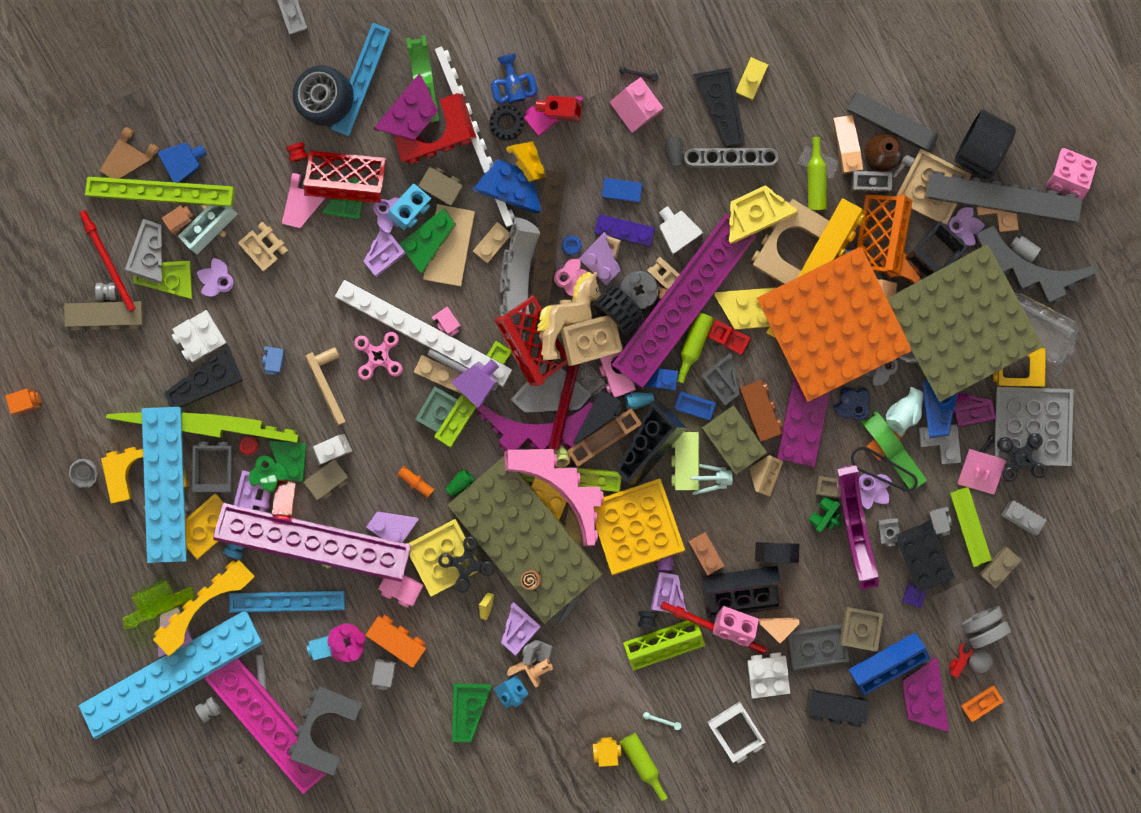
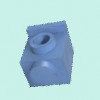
M264 346V350L268 351L267 354H264L262 365L265 366V374L276 375L277 372L282 373L286 350Z

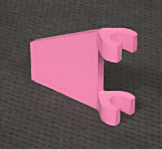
M293 173L282 224L301 228L325 198L304 196V189L299 188L302 175Z

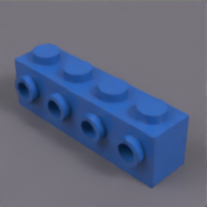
M915 632L860 664L855 665L849 669V672L860 692L865 696L931 658L926 647Z

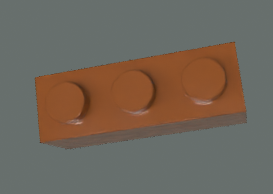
M759 380L739 388L759 442L782 434L783 425L780 418L776 419L774 414L777 411L773 400L769 401L767 396L770 393L767 383Z

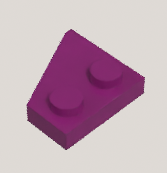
M958 393L954 410L958 428L996 420L992 400Z

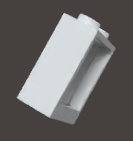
M740 701L707 722L733 763L735 761L737 763L742 762L747 758L746 754L751 751L755 753L764 747L762 745L765 743L763 737ZM741 712L757 739L733 754L717 727Z

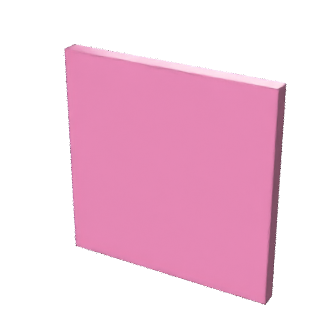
M969 449L957 484L995 494L1006 459Z

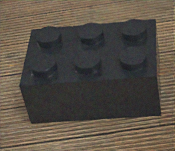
M932 521L895 535L919 592L955 578Z
M809 689L805 712L814 720L823 721V718H829L828 720L832 723L842 724V721H847L850 726L861 727V724L866 725L870 701L861 697Z

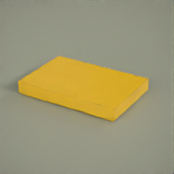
M217 493L212 495L185 519L186 548L197 560L219 542L213 540L222 505L225 502Z

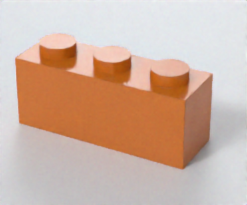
M379 615L366 633V636L413 668L427 648L424 646L425 642L417 636L415 638L409 636V631L404 627L399 626L398 628L393 625L394 621L388 616L384 615L382 617Z

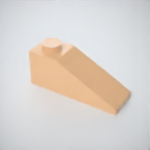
M853 115L833 118L842 175L851 174L854 171H862V158Z

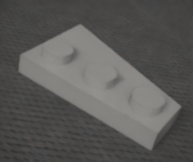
M146 219L142 220L124 272L159 284L162 283L161 224Z

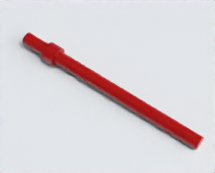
M85 210L80 212L79 215L85 225L84 229L87 235H90L129 312L134 311L136 308L96 232L98 229L95 223L91 222Z
M662 601L660 608L672 613L674 617L678 619L683 618L713 632V623L686 612L680 606L675 607ZM753 641L748 646V648L763 655L767 650L766 647Z

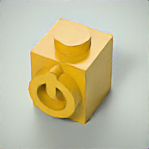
M612 737L601 738V741L593 744L594 763H599V767L618 765V756H621V746L617 745L616 740H612Z

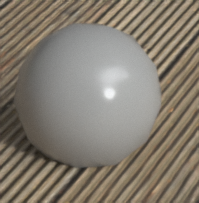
M983 649L975 650L968 661L971 669L977 673H985L993 665L992 657Z

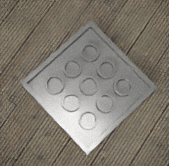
M996 387L994 456L1006 459L1005 464H1011V455L998 449V440L1002 437H1008L1012 440L1015 447L1022 448L1026 445L1028 436L1037 433L1042 436L1043 443L1032 452V459L1035 462L1044 465L1072 466L1074 389ZM1035 437L1032 439L1033 444L1037 443V438ZM1006 441L1002 443L1003 447L1006 448L1008 446ZM1018 454V456L1020 457L1019 462H1027L1024 458L1025 454Z

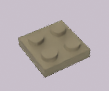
M845 607L839 645L877 652L883 614Z

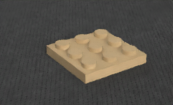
M920 149L896 196L906 195L913 200L912 210L936 222L941 221L947 225L957 204L924 198L927 176L933 174V171L944 172V176L952 177V174L962 175L964 176L963 179L969 180L972 174Z

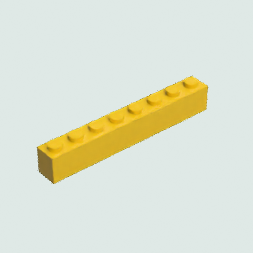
M842 198L798 277L846 253L845 247L848 242L853 241L856 235L855 230L857 226L861 225L865 220L866 216L864 214L866 211ZM769 327L766 333L776 338L771 327Z

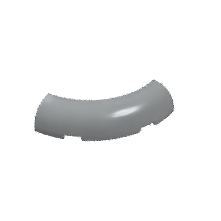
M517 217L509 233V238H511L509 250L504 252L499 291L500 294H503V305L500 306L501 316H504L528 299L530 266L534 249L540 236L538 228L533 223ZM527 305L526 314H530L529 305ZM514 314L510 317L514 325L519 324L521 315Z

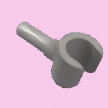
M908 155L904 156L901 164L892 176L896 178L904 166L911 168L914 158Z

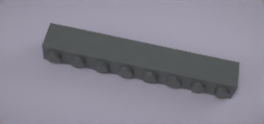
M933 171V174L927 176L924 194L926 199L1069 223L1079 222L1082 199L1077 198L1075 194L1066 193V196L1058 195L1057 191L1047 190V193L1039 192V188L1028 187V190L1020 189L1021 186L1016 184H1009V187L1002 186V182L998 181L984 183L982 182L983 179L980 178L966 180L963 179L964 176L956 174L948 177L944 176V172Z

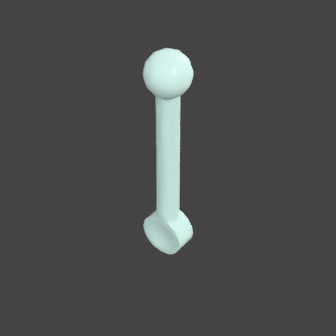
M648 712L643 714L645 720L651 719L673 726L676 730L681 729L679 722L673 723L652 716Z

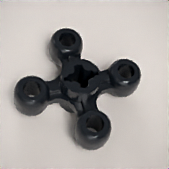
M1037 433L1030 434L1026 445L1022 448L1015 447L1012 440L1008 437H1002L998 440V449L1009 453L1012 457L1011 464L1001 471V477L1004 481H1014L1018 470L1022 467L1028 468L1035 478H1042L1046 475V466L1032 459V452L1043 443L1041 435ZM1034 437L1037 438L1036 444H1033L1032 439ZM1004 441L1008 443V446L1006 448H1004L1002 445ZM1018 454H1025L1024 458L1027 462H1019L1020 457L1018 456ZM1038 467L1041 468L1040 474H1037L1036 469ZM1008 471L1012 473L1010 478L1006 476Z
M468 536L464 539V553L461 557H453L449 553H442L438 558V563L441 567H456L459 570L460 576L455 582V589L460 593H465L469 590V575L472 572L478 571L484 576H490L495 571V566L491 561L478 562L474 559L473 553L478 547V540L474 536ZM468 540H472L474 542L473 547H469L467 545ZM443 557L449 558L448 564L442 562ZM468 559L469 563L474 566L468 567L465 570L464 566L459 564V562H465ZM485 565L491 567L489 572L484 571ZM460 582H464L466 584V587L464 589H461L459 587Z

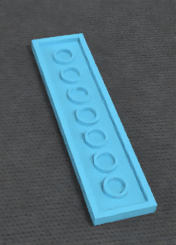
M181 407L142 408L147 563L187 561Z

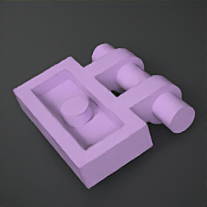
M242 470L234 505L253 509L255 505L259 506L258 511L266 512L270 506L269 498L271 493L264 490L262 499L257 500L258 488H263L260 483L251 486L249 482L250 472Z

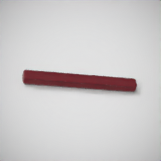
M580 364L568 365L549 442V449H554L555 451H558Z

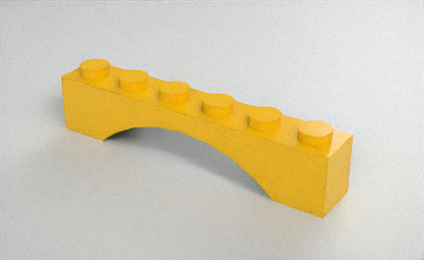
M240 560L230 562L225 567L227 571L223 575L220 573L211 580L213 584L208 589L206 587L202 588L197 593L199 597L194 602L192 600L188 601L182 607L184 611L180 615L174 614L168 620L170 624L166 628L162 626L154 633L156 637L153 640L168 656H171L184 643L188 624L196 611L204 603L221 593L241 590L255 577Z

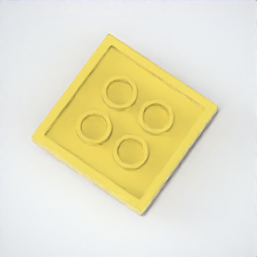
M456 519L408 543L411 545L409 556L430 596L454 585L460 576L459 570L456 567L443 568L438 563V558L442 553H449L453 557H461L464 553L463 541L465 536ZM443 557L442 562L448 564L449 558ZM468 559L465 562H459V564L464 566L465 570L468 567L474 566L469 563ZM478 571L472 572L469 576L477 573Z

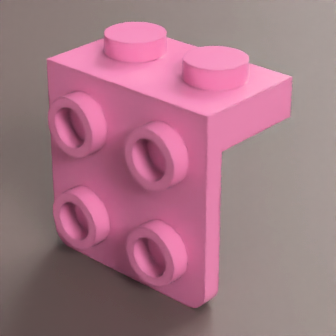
M1062 148L1055 170L1047 182L1046 189L1057 191L1066 196V193L1075 194L1077 198L1083 200L1090 189L1097 162Z

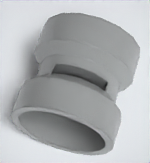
M114 282L106 285L96 283V301H117L118 290Z
M213 697L207 699L204 705L199 704L195 706L196 712L204 723L209 721L211 716H217L222 713Z

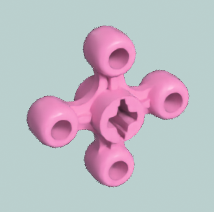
M387 333L384 336L383 343L378 347L372 346L369 339L365 336H358L355 339L354 345L356 349L366 352L369 356L368 363L361 366L358 370L360 379L370 380L374 369L378 366L386 367L388 373L393 377L402 374V365L399 362L390 360L388 356L389 350L399 343V336L396 333ZM390 336H394L395 341L393 343H389L388 338ZM360 340L365 341V345L363 347L359 346ZM382 351L381 356L384 361L379 359L375 361L376 356L373 352L380 353ZM398 366V372H392V367ZM367 369L369 371L368 376H363V370Z

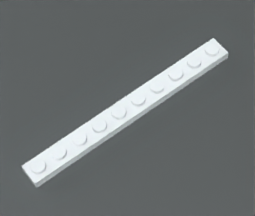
M442 46L436 48V54L452 94L459 93L466 96L462 85L458 86L455 80L459 78L455 68L451 69L448 63L452 61L448 50L444 51ZM467 103V109L469 115L473 114V112L471 110L469 103ZM473 121L472 124L477 138L471 141L485 173L493 162L490 156L486 157L485 155L486 144L483 138L479 140L477 132H480L477 122ZM495 199L506 228L512 227V221L515 220L512 209L508 210L505 202Z
M346 280L343 281L335 295V298L467 368H470L478 361L485 366L490 359L493 360ZM495 361L499 368L493 375L498 378L497 384L504 387L512 369Z

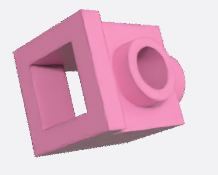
M445 307L432 317L434 321L438 319L439 323H437V326L441 332H447L450 337L459 332L458 328L461 325L448 307Z

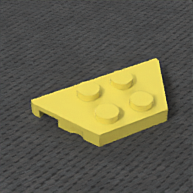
M765 185L731 201L730 244L736 243L798 214V211Z
M775 288L714 292V297L722 307L734 330L770 327L757 297Z

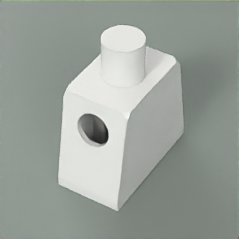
M667 206L659 212L665 221L659 226V229L672 255L703 234L700 228L683 211L674 215Z
M345 434L335 436L311 448L319 466L352 452Z

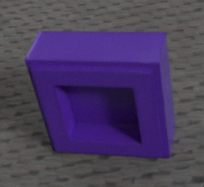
M908 583L902 602L921 608L927 590L919 592L915 585Z

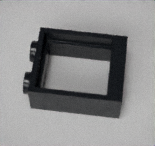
M939 221L906 258L928 277L955 262L968 246L962 238L956 236L950 230L948 225ZM934 234L954 252L941 268L921 250Z

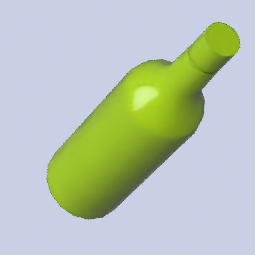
M812 137V157L807 164L808 208L810 210L827 209L826 163L821 157L820 137Z
M699 312L693 320L681 351L682 366L677 382L684 384L689 368L698 361L714 320L713 317Z
M636 732L622 739L619 743L641 780L652 786L661 801L667 799L668 797L658 781V769Z

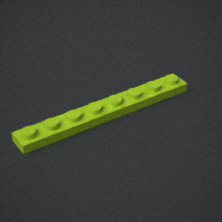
M87 177L85 196L233 207L236 188L233 186Z

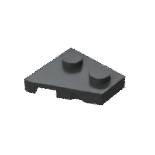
M731 353L701 375L724 406L740 394Z

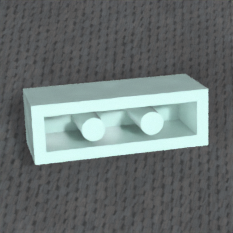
M208 205L178 237L190 250L199 254L238 213L232 207Z

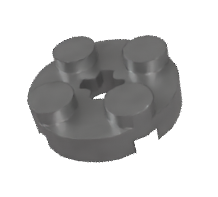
M632 272L621 283L620 289L635 302L639 309H646L652 306L658 298L659 288L657 281L647 272ZM642 285L644 294H639L638 296L636 295L635 287Z

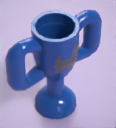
M508 54L497 58L501 64L505 65L508 77L506 79H496L491 83V90L496 103L503 104L507 101L508 103H516L526 100V97L531 98L537 94L538 89L533 74L515 75L512 63L516 59V54ZM525 79L528 80L530 92L524 90L522 81ZM499 84L505 85L506 96L503 98L500 95Z

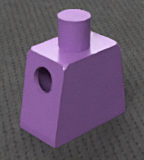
M491 359L485 366L478 361L451 383L478 408L485 402L496 385L498 378L493 373L499 366Z

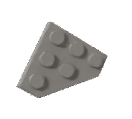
M543 363L539 367L541 374L546 372L548 364ZM560 368L546 378L540 386H530L527 381L511 400L525 413L557 411L567 372ZM577 381L575 382L569 410H579L592 396Z

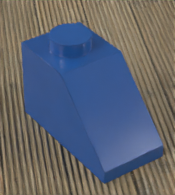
M657 368L644 386L675 391L678 371Z

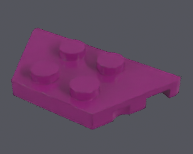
M420 74L415 77L373 130L387 132L396 137L401 136L411 141L416 139L438 112Z
M935 657L902 680L907 719L943 731H949L938 658Z

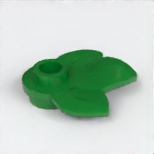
M266 455L256 460L255 468L249 474L250 485L255 486L260 483L262 488L268 493L274 491L277 480L285 481L288 479L285 468L281 464L274 463V460ZM262 462H268L269 466L263 468L261 464Z

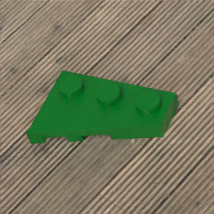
M444 208L399 243L420 274H424L426 267L434 259L436 252L456 226L455 221Z
M453 684L452 742L472 741L492 684Z

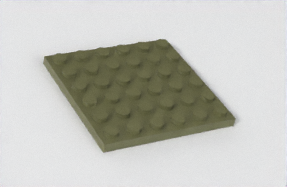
M988 244L887 298L910 348L939 402L1044 347Z

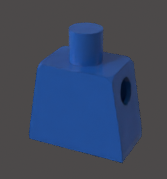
M187 142L157 152L174 183H183L199 171L202 167L198 159L207 155L202 145L192 149Z

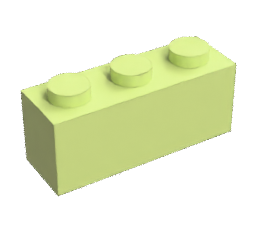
M683 432L672 445V448H675V455H672V467H675V475H672V486H675V490H699V481L690 479L691 477L699 476V432Z

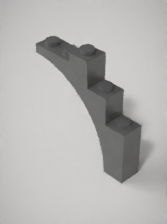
M995 226L974 234L979 248L986 244L989 245L1005 275L1009 274L1008 270L1010 269L1019 290L1023 288L1025 291L1036 287L1035 283L1037 282L1045 303L1051 301L1053 305L1062 301V296L1066 295L1064 287L1068 290L1077 286L1076 281L1083 279L1086 282L1095 278L1094 273L1099 272L1096 265L1072 271H1057L1038 267L1013 252L1001 239Z

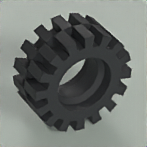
M501 105L491 114L489 124L492 133L498 139L510 141L513 138L516 139L522 133L524 119L519 109H516L514 106ZM503 116H511L514 119V126L510 130H504L500 127L499 121Z

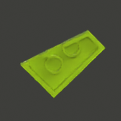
M191 261L162 262L161 284L133 275L134 284L193 299Z

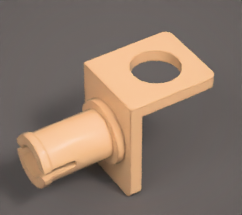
M545 659L534 666L520 662L511 666L508 669L507 675L510 676L525 669L536 688L540 683L538 676L553 670L551 663L548 664L550 662L549 659Z

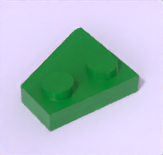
M349 179L348 181L356 184L360 180ZM332 199L323 210V214L360 220L363 201Z
M269 441L276 462L281 464L287 472V480L304 482L307 443Z

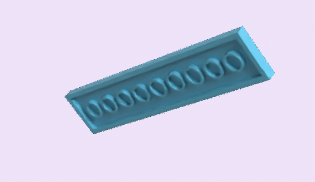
M242 611L195 638L188 645L177 649L171 656L166 655L78 705L93 738H100L262 645L263 642L249 613Z

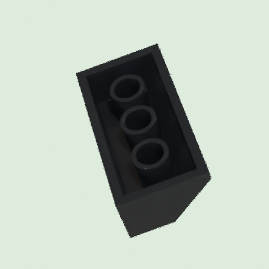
M778 566L702 576L707 618H715L723 606L744 614L783 608Z

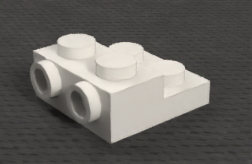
M207 310L172 329L174 331L172 337L177 344L181 343L184 350L181 352L187 361L196 362L227 343Z
M781 652L770 653V657L762 658V655H753L751 659L747 660L752 698L790 694L785 655H781Z

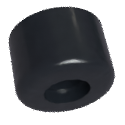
M981 109L966 133L953 163L983 179L992 178L1013 142L1016 134L1015 126Z

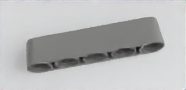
M693 148L685 153L684 163L690 168H769L776 164L779 156L777 151L772 148ZM710 153L715 154L717 161L714 163L708 162L707 155ZM729 153L734 154L736 161L729 163L726 160V155ZM748 153L753 154L755 161L752 163L747 162L745 155ZM771 153L774 156V161L771 163L766 162L764 155ZM689 154H696L698 161L695 163L689 162L687 159Z

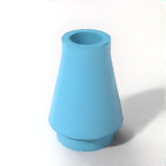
M629 392V394H625L627 410L632 408L634 411L654 401L652 392Z

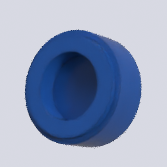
M568 236L563 240L562 248L566 254L576 255L581 250V241L576 236Z

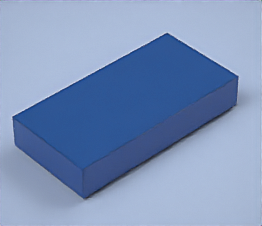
M604 178L602 198L640 202L642 183Z
M680 391L674 410L711 421L716 403Z

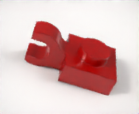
M963 643L958 647L959 657L957 659L953 658L948 666L950 669L948 673L958 678L967 663V659L974 651L970 648L968 653H964L963 647L965 644Z

